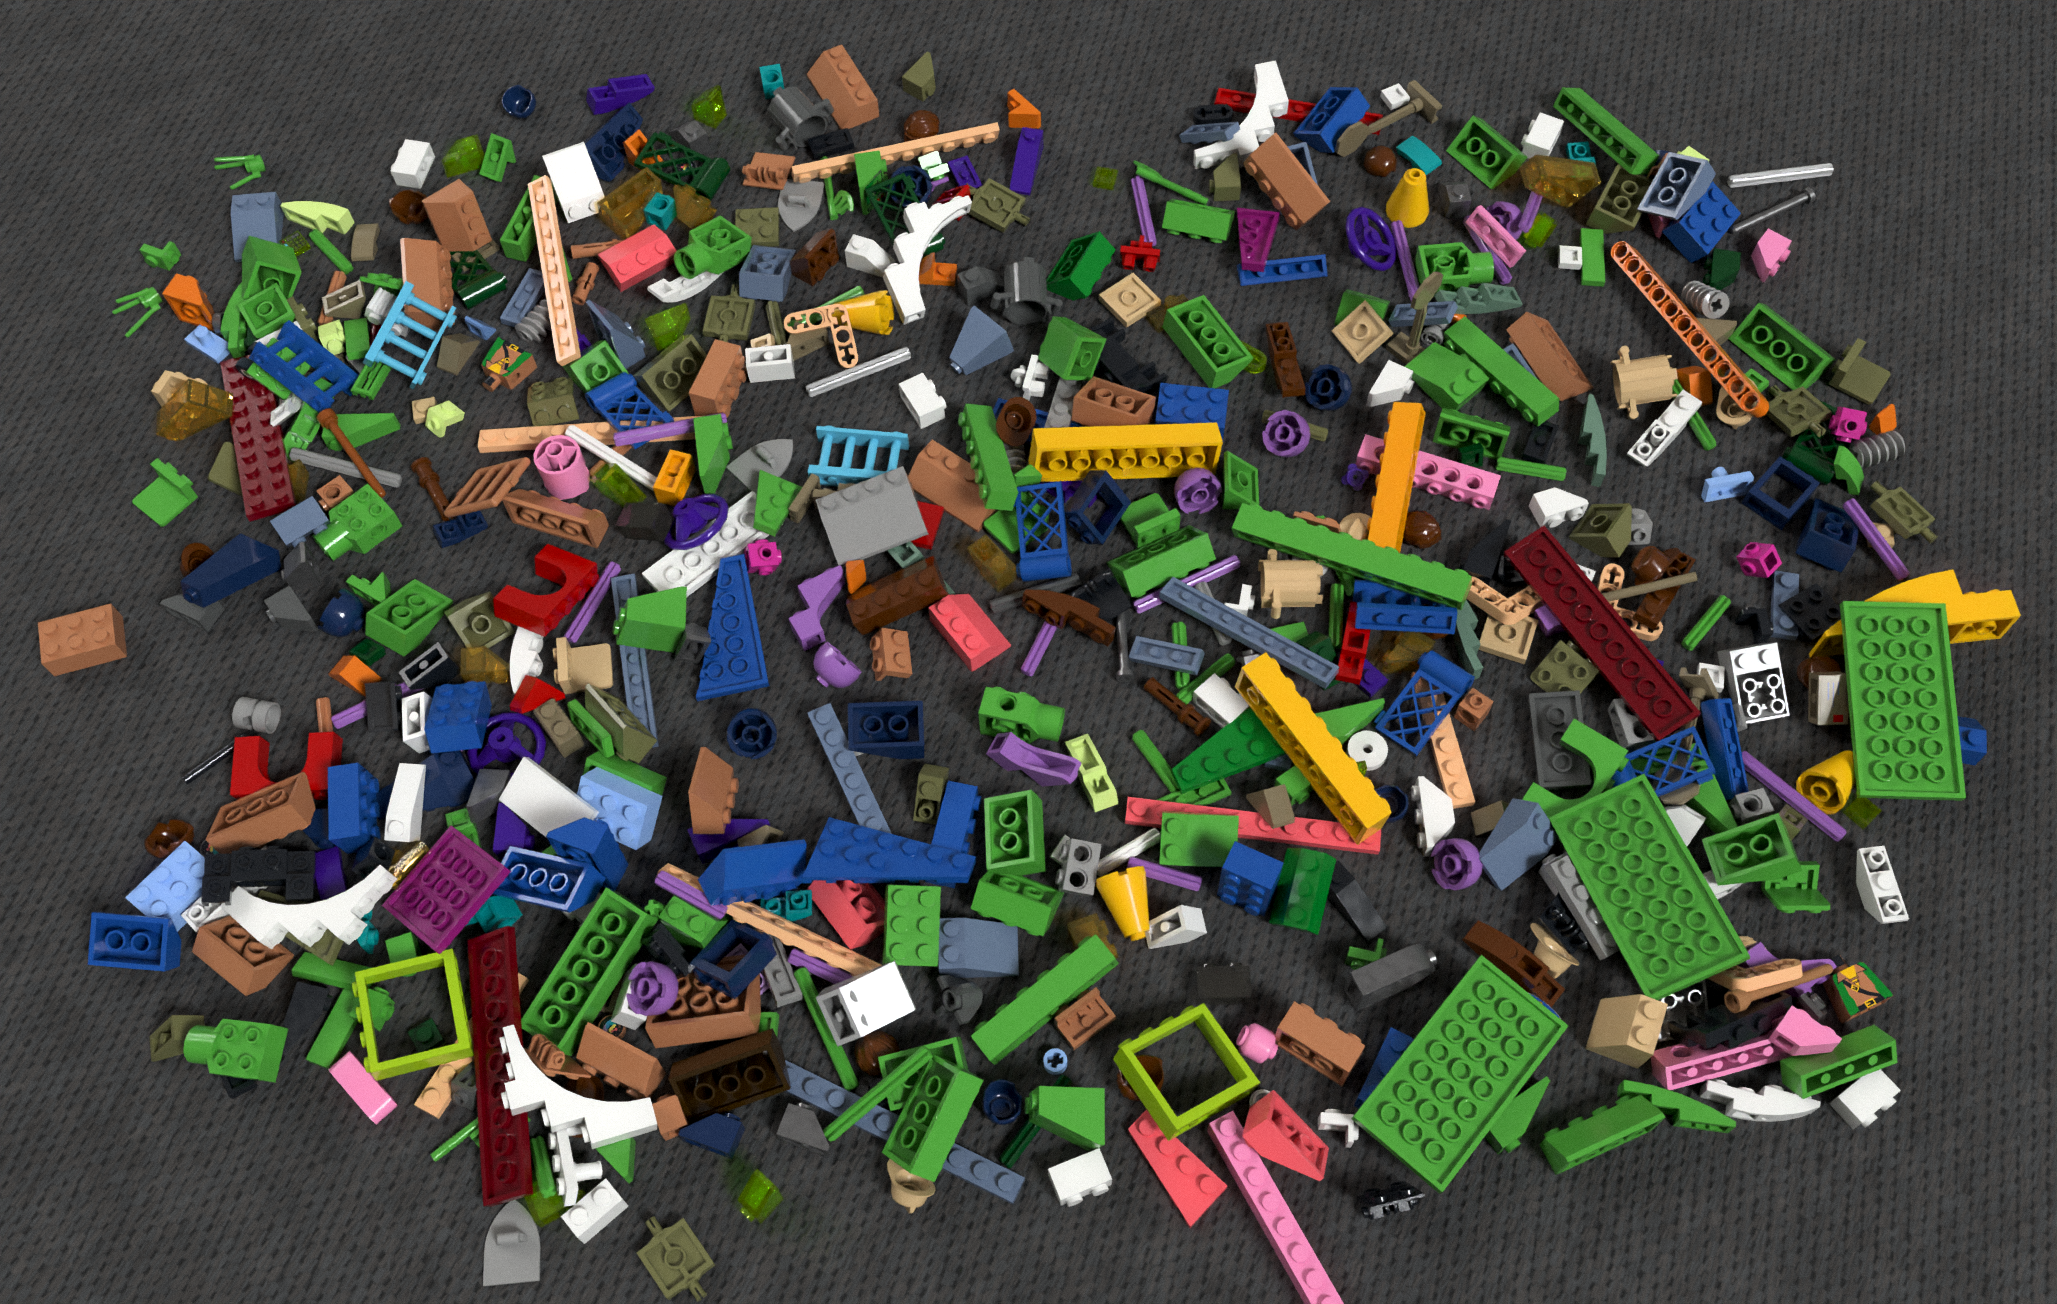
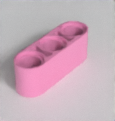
M351 1051L346 1053L328 1069L376 1125L398 1106L379 1082L374 1079L372 1074L366 1072L365 1066Z

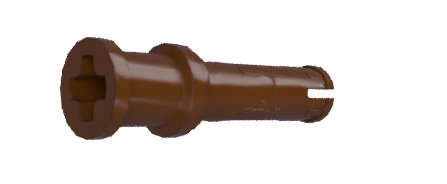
M419 458L411 464V470L417 473L420 486L427 489L441 519L448 521L449 518L444 515V511L450 503L439 485L440 477L433 471L431 467L432 462L429 458Z
M1154 677L1146 682L1144 690L1176 714L1178 722L1189 726L1197 737L1207 730L1211 719L1197 712L1194 705L1185 704Z

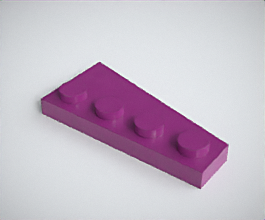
M1237 208L1242 270L1264 272L1278 226L1280 212Z

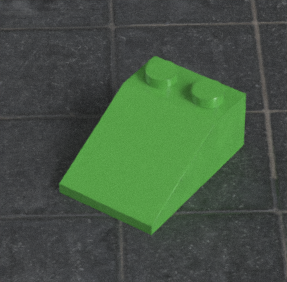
M1436 342L1432 343L1404 366L1413 370L1412 379L1442 409L1458 411L1477 395L1489 380L1473 362Z
M721 414L693 418L699 474L705 494H715L730 459L729 449H733L728 423H723Z
M414 579L366 613L365 635L398 654L406 656L422 643L445 614L444 611L448 610L453 604V600Z
M1162 811L1159 864L1223 867L1234 842L1238 841L1239 816Z
M1779 813L1702 839L1718 886L1776 880L1803 871L1787 828Z
M961 1037L923 1045L932 1053L968 1070ZM923 1046L878 1057L882 1078L884 1079ZM923 1066L887 1096L890 1111L904 1108Z

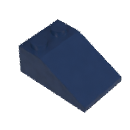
M1815 498L1800 534L1795 553L1805 560H1813L1822 564L1828 570L1842 572L1856 550L1859 528L1845 510Z
M923 701L848 703L849 751L895 759L924 758Z

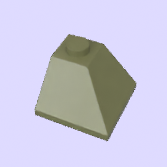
M1630 503L1592 504L1569 538L1600 557H1620L1631 541L1632 506Z
M490 591L465 599L444 611L472 657L515 633L509 622L495 617L494 597Z

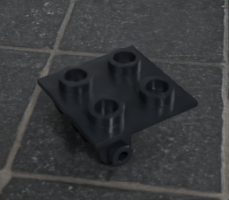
M1110 568L1070 593L1071 596L1100 608L1099 618L1107 623L1132 607Z
M1817 583L1778 605L1800 628L1797 638L1801 642L1813 641L1841 620L1840 607Z
M1558 892L1541 914L1539 920L1567 952L1573 955L1578 948L1582 950L1587 949L1590 943Z
M1398 1181L1390 1184L1388 1189H1367L1364 1191V1195L1357 1196V1200L1365 1205V1207H1361L1364 1219L1369 1218L1373 1220L1383 1217V1210L1386 1216L1390 1215L1389 1205H1391L1394 1214L1398 1213V1211L1403 1212L1414 1209V1206L1418 1205L1417 1198L1424 1197L1425 1195L1410 1183Z

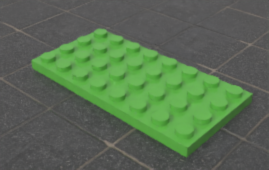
M1843 601L1840 604L1857 798L1954 801L1966 799L1946 603Z
M1645 774L1549 817L1562 846L1576 868L1592 901L1645 996L1660 1000L1750 959L1748 951Z
M1481 955L1351 1119L1436 1192L1441 1194L1549 1053L1568 1025Z

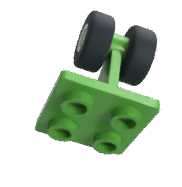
M271 338L266 347L269 348L278 340ZM253 342L248 348L250 355L257 342ZM287 347L276 354L285 362L297 356ZM242 357L236 363V369L243 376L258 381L282 400L287 399L292 391L251 359ZM303 362L295 369L304 376L311 366L307 362Z

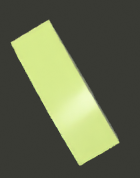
M314 201L285 202L280 205L288 220L312 230L318 229L321 233L330 228L345 235L355 223L348 209L333 204Z
M1085 734L1066 741L1065 746L1069 756L1076 758L1082 763L1078 770V777L1094 811L1098 812L1117 805L1116 789L1089 735Z

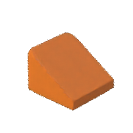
M1889 404L1874 417L1869 425V429L1876 435L1896 428L1895 405Z
M864 560L847 561L846 577L850 594L855 593L866 581Z

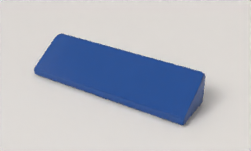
M1325 254L1269 260L1266 262L1264 272L1242 270L1241 264L1237 265L1241 286L1328 276Z
M1712 699L1700 704L1711 762L1717 772L1714 775L1725 800H1732L1735 795L1749 792L1732 699Z

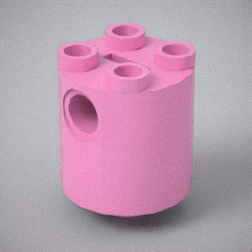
M563 435L550 436L536 447L533 454L534 463L549 494L563 500L574 498L589 489V470L586 467L580 447L575 440Z

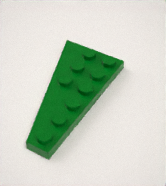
M1248 707L1233 722L1228 723L1172 768L1171 774L1180 793L1184 794L1272 761L1286 753L1254 711Z

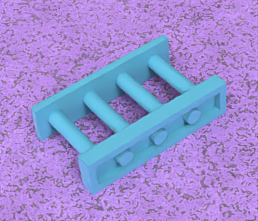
M405 281L367 352L363 364L372 367L374 361L377 363L382 362L411 377L413 381L410 388L414 389L416 384L421 385L427 375L423 370L447 326L452 327L457 316L453 314L456 309L453 305L447 314L415 297V294L412 293L414 285ZM411 304L443 321L439 332L437 333L405 316V313L401 311L404 305L409 306ZM394 323L398 325L401 323L433 340L429 351L427 352L395 335V332L391 330ZM384 342L387 344L392 343L423 359L419 370L417 371L384 354L385 351L381 350Z
M817 426L818 442H823L819 464L809 465L808 476L813 473L819 476L820 485L838 487L839 483L858 484L897 469L900 449L909 450L908 434L897 431L881 432ZM832 443L846 444L841 467L828 466ZM855 445L868 446L864 469L851 468ZM877 447L891 448L887 471L873 470Z

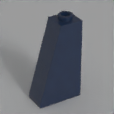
M240 533L180 581L184 599L189 603H194L204 608L281 569L279 550Z

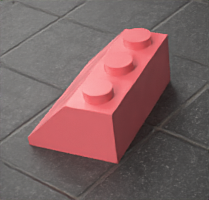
M652 225L599 253L597 256L620 292L674 264V254L677 250L668 236L656 225Z
M969 594L947 595L929 607L931 623L971 672L1011 647L1008 640Z
M814 880L807 890H812L814 904L819 907L849 949L865 946L884 933L885 901L871 883H853L851 880H836V883H826V880Z

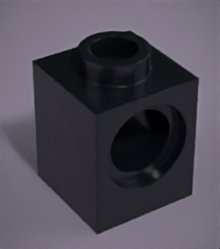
M374 837L358 850L351 870L363 879L379 865L389 871L395 850Z

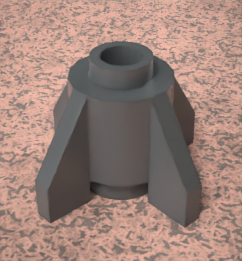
M950 975L939 976L937 981L941 989L946 991L942 997L944 1005H941L936 1011L937 1016L954 1012L959 1025L968 1023L982 1003V990L974 982H966Z

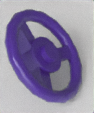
M1365 207L1352 209L1346 218L1345 227L1351 253L1373 270L1385 271L1390 269L1396 260L1397 249L1388 225L1371 209ZM1368 218L1381 230L1386 244L1382 243L1379 233L1369 226ZM1387 255V259L1381 263L1369 256Z
M702 494L692 498H685L678 502L663 525L662 538L664 544L673 550H689L709 541L721 530L727 520L729 507L726 500L717 494ZM704 503H715L718 505L719 508L709 506ZM716 519L704 533L687 540L690 534L703 529L708 520ZM675 523H676V541H675L674 539H672V536H671L672 528H673V526H674Z
M501 713L488 719L486 732L495 725H501L490 733L488 743L479 756L477 755L478 748L468 749L467 752L470 767L477 775L480 769H485L484 766L494 759L507 763L515 759L522 760L523 757H529L539 765L545 754L546 739L543 729L533 718L521 713ZM514 722L526 725L534 733L536 740L534 755L522 747L521 741L514 736Z

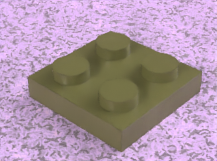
M779 207L736 209L735 226L752 237L751 248L753 245L779 246Z

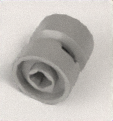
M248 697L239 698L232 713L233 725L236 728L254 729L255 731L272 734L276 730L281 717V709L278 703L264 700L259 701L258 699Z

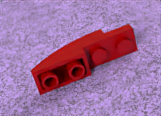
M1351 601L1338 663L1339 672L1335 680L1360 685L1371 629H1355L1357 602Z

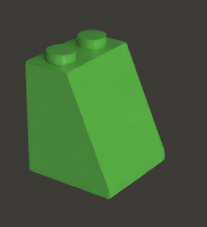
M249 236L242 253V297L249 299L276 282L286 299L292 297L302 273L293 248Z
M1053 316L1048 324V331L1044 342L1040 346L1038 359L1065 380L1090 381L1105 345L1106 338L1066 317Z
M681 586L628 598L624 608L620 607L618 620L614 621L613 634L617 635L616 644L674 653L686 626L687 587Z
M675 895L658 916L661 923L678 943L697 955L731 920H734L727 913L719 920Z
M1038 1086L1029 1093V1097L1025 1098V1114H1029V1122L1087 1151H1093L1105 1145V1088Z

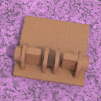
M755 152L751 164L743 166L742 173L746 175L743 185L783 190L795 157Z
M543 1034L534 1035L529 1049L524 1048L530 1060L540 1068L544 1075L554 1077L556 1074H562L574 1080H578L579 1077L591 1078V1075L570 1056L565 1055L563 1051Z

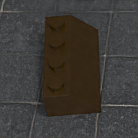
M773 1028L672 1063L668 1079L680 1101L689 1124L698 1122L715 1113L721 1114L791 1089L784 1053Z

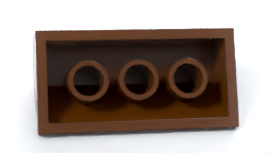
M933 555L864 586L853 594H847L846 605L853 625L862 635H865L943 599L949 593Z

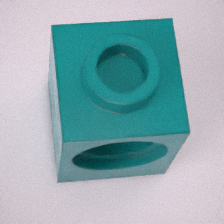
M780 64L759 67L765 99L774 98L773 92L777 88L785 89Z
M658 192L655 193L643 210L647 224L656 225L664 231L667 230L679 213L675 199Z
M501 896L489 897L475 914L485 933L505 926H512L523 915L514 899Z

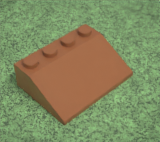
M746 954L724 957L716 966L730 972ZM692 970L686 977L677 979L679 991L674 1005L663 1014L647 1016L645 1026L655 1048L747 1037L757 1034L761 1017L760 973L736 999H733L699 982Z

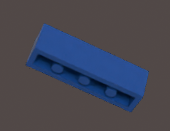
M948 781L931 845L964 854L969 853L970 842H967L969 834L974 833L976 819H973L975 811L980 810L982 796H978V786ZM925 880L926 883L951 888L956 886V883H936L934 880Z

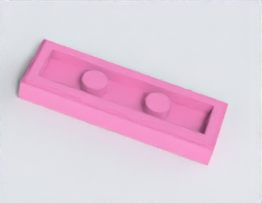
M1482 205L1476 207L1465 222L1510 268L1526 252Z

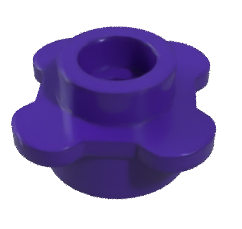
M1350 464L1347 467L1346 475L1342 476L1341 482L1344 485L1352 486L1355 491H1359L1362 489L1365 479L1369 477V473L1367 470L1357 468L1356 464Z

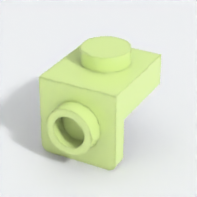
M448 400L428 408L425 427L441 438L445 435L447 426L463 420L465 412Z

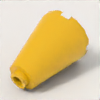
M1417 168L1409 169L1404 173L1386 204L1387 217L1392 222L1401 220L1404 225L1403 227L1406 228L1417 227L1423 224L1429 214L1426 175Z
M880 290L835 303L846 307L852 329L879 335H889L892 331L893 326H888L890 320H894V306L892 297L886 295L888 293L887 290ZM835 309L834 314H831V316L837 318L838 326H847L846 322L844 324L841 322V316L844 313Z
M1849 750L1842 751L1802 772L1796 781L1797 792L1825 814L1837 813L1845 806L1855 785L1853 752Z
M1144 866L1127 868L1124 872L1118 873L1117 871L1096 879V887L1125 938L1130 937L1131 941L1145 938V933L1150 931L1147 881Z

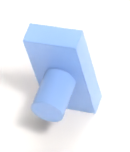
M202 325L197 326L184 339L188 345L217 364L230 354L228 342Z
M1717 467L1711 473L1713 478L1705 479L1701 494L1704 502L1747 495L1751 489L1754 476L1750 471L1728 475L1724 467Z

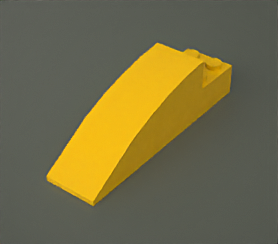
M1954 570L1932 573L1908 580L1864 601L1946 603L1950 644L2000 639L2021 616L2011 590L2000 591L1999 589H1994L1986 593L1968 592L1962 594ZM1841 620L1824 632L1809 653L1810 658L1815 656L1844 655Z

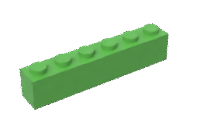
M1562 87L1553 107L1630 174L1648 175L1660 155L1581 88Z
M1465 316L1444 332L1445 348L1473 362L1489 378L1487 383L1496 394L1500 393L1512 408H1517L1526 421L1532 422L1539 427L1559 411V398Z
M965 404L963 412L959 414L958 424L962 427V438L966 441L967 445L966 452L971 458V469H974L975 483L979 486V497L983 500L985 509L1012 511L1018 490L1003 441L996 431V418L992 406Z
M1096 934L1093 937H1085L1078 944L1079 948L1072 954L1066 953L1057 961L1058 965L1051 971L1048 969L1042 972L1037 977V982L1030 988L1027 986L1021 989L1016 994V999L1012 1003L1002 1005L996 1010V1016L988 1022L987 1020L981 1022L975 1027V1033L971 1037L991 1063L996 1065L1056 1016L1055 1014L1060 1008L1072 1003L1083 991L1089 989L1119 964Z

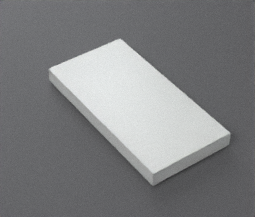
M529 757L522 758L498 799L545 837L549 831L584 817L594 820L599 813L598 810Z

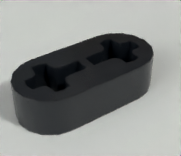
M1227 104L1198 106L1194 109L1193 122L1196 125L1231 122L1233 109Z

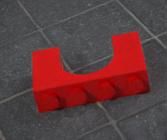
M547 544L535 556V575L561 585L562 588L552 594L534 595L506 585L493 598L494 615L497 618L545 637L552 629L557 627L559 621L565 615L571 612L574 605L584 598L589 589L595 586L599 579L597 563Z
M334 731L309 733L307 760L301 772L304 771L307 775L312 797L316 800H328V767L341 765L343 738ZM261 736L235 737L230 796L237 800L278 783L272 782L269 777L268 758L270 743Z

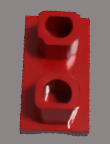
M1140 235L1139 241L1131 240L1130 246L1121 245L1120 257L1123 269L1134 270L1135 260L1144 261L1143 271L1154 272L1157 262H1160V249H1152L1153 242H1144L1145 235Z

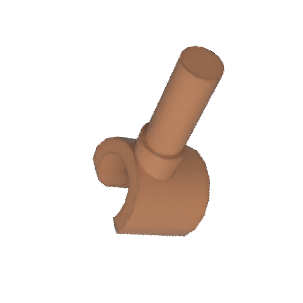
M1665 153L1657 166H1653L1646 177L1647 180L1650 175L1656 176L1668 153Z

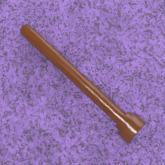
M328 408L321 411L316 418L320 425L330 429L370 487L381 498L385 497V490L338 426V416L334 410Z

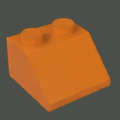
M176 273L162 293L179 320L196 326L202 325L214 331L212 326L214 310L207 299V295L199 286V282L192 276H183Z

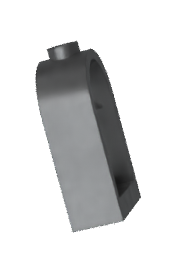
M1421 944L1406 947L1350 972L1344 990L1357 1012L1411 988L1428 978L1435 971L1434 965L1437 964L1436 956L1431 949L1425 951Z

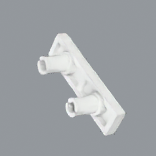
M585 1123L553 1133L550 1125L545 1126L550 1127L548 1145L549 1149H554L555 1155L552 1156L553 1172H558L559 1178L556 1180V1189L558 1196L562 1195L564 1206L576 1205L578 1181L602 1178L601 1161L579 1164L573 1162L569 1136L582 1134L581 1126L586 1125Z

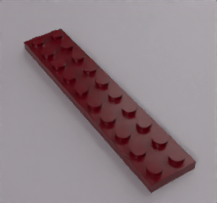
M249 354L228 359L227 361L220 362L245 512L249 522L286 512L296 506V500L281 424L275 427L270 424L271 412L278 407L276 395L258 381L243 376L236 369V363L242 357L249 359Z
M1544 525L1504 551L1506 559L1656 742L1669 737L1700 716L1701 712Z
M505 926L467 940L483 1206L486 1207L496 1206L533 1195L528 1112L512 1116L511 1109L504 1108L501 1093L506 1092L504 1083L515 1080V1078L509 1080L506 1063L511 1062L509 1052L503 1054L499 1039L505 1036L503 1027L514 1025L523 1047L515 927Z

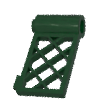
M661 131L659 134L653 133L634 162L635 167L692 193L698 201L704 203L711 202L731 170L725 159H711L673 141L671 136ZM658 141L664 144L666 148L654 150L653 145ZM679 151L685 157L673 159L672 152ZM668 154L670 160L659 162L657 156ZM654 157L655 163L647 165L642 161L644 158ZM698 160L704 164L702 167L693 168L691 161ZM687 163L689 169L678 171L676 165ZM673 166L674 173H664L661 168ZM692 175L693 180L691 184L683 182L681 177Z
M905 173L865 190L892 245H894V239H896L893 234L895 227L907 231L908 234L910 233L907 226L897 223L899 214L904 215V210L901 209L904 200L920 203L913 191L916 186L911 176L906 177ZM902 181L906 188L904 194L893 191V184ZM877 191L887 193L885 202L875 200L872 193ZM890 195L902 199L899 208L887 204ZM885 208L897 212L895 221L885 219L883 215ZM941 232L937 233L931 240L922 258L932 252L937 253L943 250L945 239Z
M478 250L450 252L451 256L455 253H461L462 255L459 262L450 260V267L457 268L456 272L452 273L451 280L453 291L467 310L506 289L505 284L508 281L501 271L493 270ZM476 256L474 263L466 262L467 257ZM462 265L471 269L470 274H461ZM477 269L487 270L481 275H475ZM458 280H467L465 284L459 287L456 286Z
M1820 401L1832 411L1831 417L1836 415L1837 408ZM1830 419L1820 423L1826 429L1823 436L1818 437L1812 430H1805L1801 432L1793 448L1788 446L1782 456L1783 459L1791 462L1795 467L1811 475L1815 480L1826 486L1835 473V460L1827 457L1824 452L1833 451L1836 457L1839 446H1844L1848 449L1851 444L1849 442L1835 443L1833 437L1837 435L1830 434L1831 431L1826 426V424H1829ZM1826 438L1829 445L1821 446L1817 439ZM1811 440L1814 448H1808L1802 445L1801 442Z

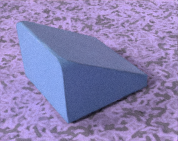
M469 316L464 318L469 331L483 340H488L496 331L494 327L481 320Z

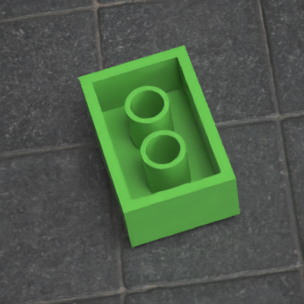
M886 886L883 965L895 960L897 966L938 967L941 887Z

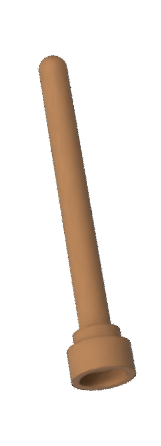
M1824 964L1802 972L1803 976L1799 979L1746 992L1745 990L1735 989L1725 994L1724 1001L1731 1012L1738 1013L1746 1010L1752 1001L1829 975L1833 972V967L1830 964Z

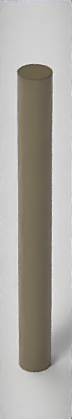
M1691 572L1602 593V595L1608 602L1695 582L1697 581L1696 572Z

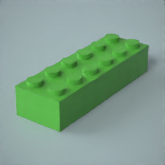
M606 887L521 1019L522 1029L532 1036L536 1034L545 1035L565 1055L572 1056L581 1042L585 1026L588 1022L593 1023L643 944L641 939L653 929L658 918L651 916L650 913L645 912L642 907L619 892Z

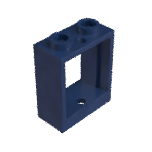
M1779 457L1748 491L1741 504L1782 530L1814 494L1820 482L1795 467L1791 462ZM1774 474H1777L1804 492L1790 509L1761 491V488Z
M1090 470L1065 506V518L1067 523L1080 534L1083 542L1089 545H1103L1131 501L1106 470ZM1098 492L1109 507L1094 527L1083 512Z
M731 920L689 964L693 968V972L699 982L736 999L777 954L773 947V940L768 934L764 932L759 933L745 923L740 924ZM739 941L753 947L730 972L716 966Z

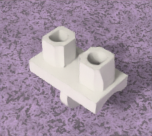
M1031 355L1027 371L1026 366L1021 365L1020 368L1012 370L1011 379L1015 381L1016 387H1021L1023 384V398L1029 401L1031 396L1043 397L1045 382L1035 381V379H1048L1050 368L1044 363L1038 362L1037 355Z

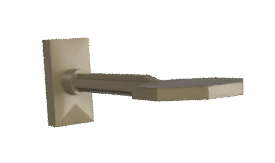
M1416 80L1408 83L1406 93L1410 96L1408 105L1371 123L1369 126L1361 121L1349 126L1337 140L1335 152L1343 157L1357 150L1368 135L1411 113L1419 112L1432 124L1438 120L1436 112L1442 109V105Z
M1440 272L1430 274L1413 295L1410 307L1416 310L1410 337L1400 332L1386 346L1387 351L1406 365L1425 350V348L1420 346L1419 340L1428 303L1442 283L1443 274Z
M1681 667L1679 677L1689 695L1688 698L1698 710H1700L1701 702L1718 699L1719 694L1706 668H1701L1700 675L1689 674L1686 668ZM1698 717L1685 725L1683 730L1693 726L1696 727ZM1693 734L1683 738L1679 747L1690 751ZM1678 751L1676 761H1673L1672 764L1685 768L1689 755ZM1691 765L1689 770L1697 772V770ZM1665 766L1655 772L1656 777L1661 778ZM1670 767L1665 780L1673 783L1680 780L1683 772ZM1653 780V785H1652V788L1654 789V791L1656 790L1657 785H1658V783H1659L1658 781H1655V780ZM1695 781L1659 798L1664 804L1683 805L1699 794L1701 784L1699 785Z

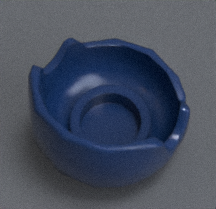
M521 85L510 87L503 94L501 100L503 108L512 117L518 119L529 117L535 110L537 103L534 94Z
M1383 785L1375 789L1376 793L1386 799L1390 805L1392 813L1386 823H1394L1402 819L1408 810L1409 801L1407 794L1396 785Z
M1003 1079L991 1082L984 1090L981 1100L983 1113L992 1123L997 1125H1006L1014 1122L1021 1114L1022 1096L1016 1090L1015 1084Z

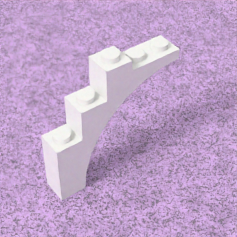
M1276 60L1255 65L1254 82L1256 98L1248 116L1239 125L1241 130L1233 135L1234 138L1229 141L1222 142L1220 140L1212 145L1194 150L1193 163L1195 169H1206L1211 166L1220 165L1233 153H1237L1239 168L1245 167L1243 162L1259 147L1258 142H1265L1274 134L1275 125L1272 117H1280L1287 114L1289 103Z
M969 195L954 197L945 204H934L930 209H928L925 202L919 204L917 202L911 203L904 209L903 219L910 234L902 233L894 239L893 249L900 264L894 263L889 265L884 270L883 280L903 325L924 317L926 309L919 286V267L922 256L931 240L943 227L954 219L970 212L972 202Z
M379 865L364 880L349 890L327 900L301 905L267 902L253 896L238 886L232 892L231 905L222 903L220 907L254 938L270 949L279 944L288 931L298 940L311 947L322 938L327 929L350 945L361 936L367 926L361 918L373 909L375 903L383 894L390 891L397 878Z
M514 1025L503 1027L505 1036L499 1039L503 1054L509 1052L511 1062L506 1063L509 1080L514 1078L515 1080L504 1083L506 1092L501 1093L504 1108H510L512 1116L546 1106L545 1109L541 1110L544 1125H550L552 1133L585 1123L586 1125L581 1126L585 1143L590 1142L592 1149L657 1130V1121L650 1097L629 1102H605L585 1098L565 1090L547 1078L533 1064L520 1043Z

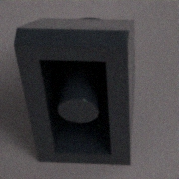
M437 642L400 670L399 674L407 686L414 690L447 684L463 670L453 655Z

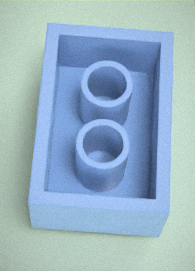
M599 767L581 776L577 795L599 811L596 818L605 821L609 825L608 827L611 833L614 834L617 842L638 850L652 839L662 800L661 795Z
M184 841L125 898L145 916L171 918L178 932L187 923L181 914L202 896L205 857Z

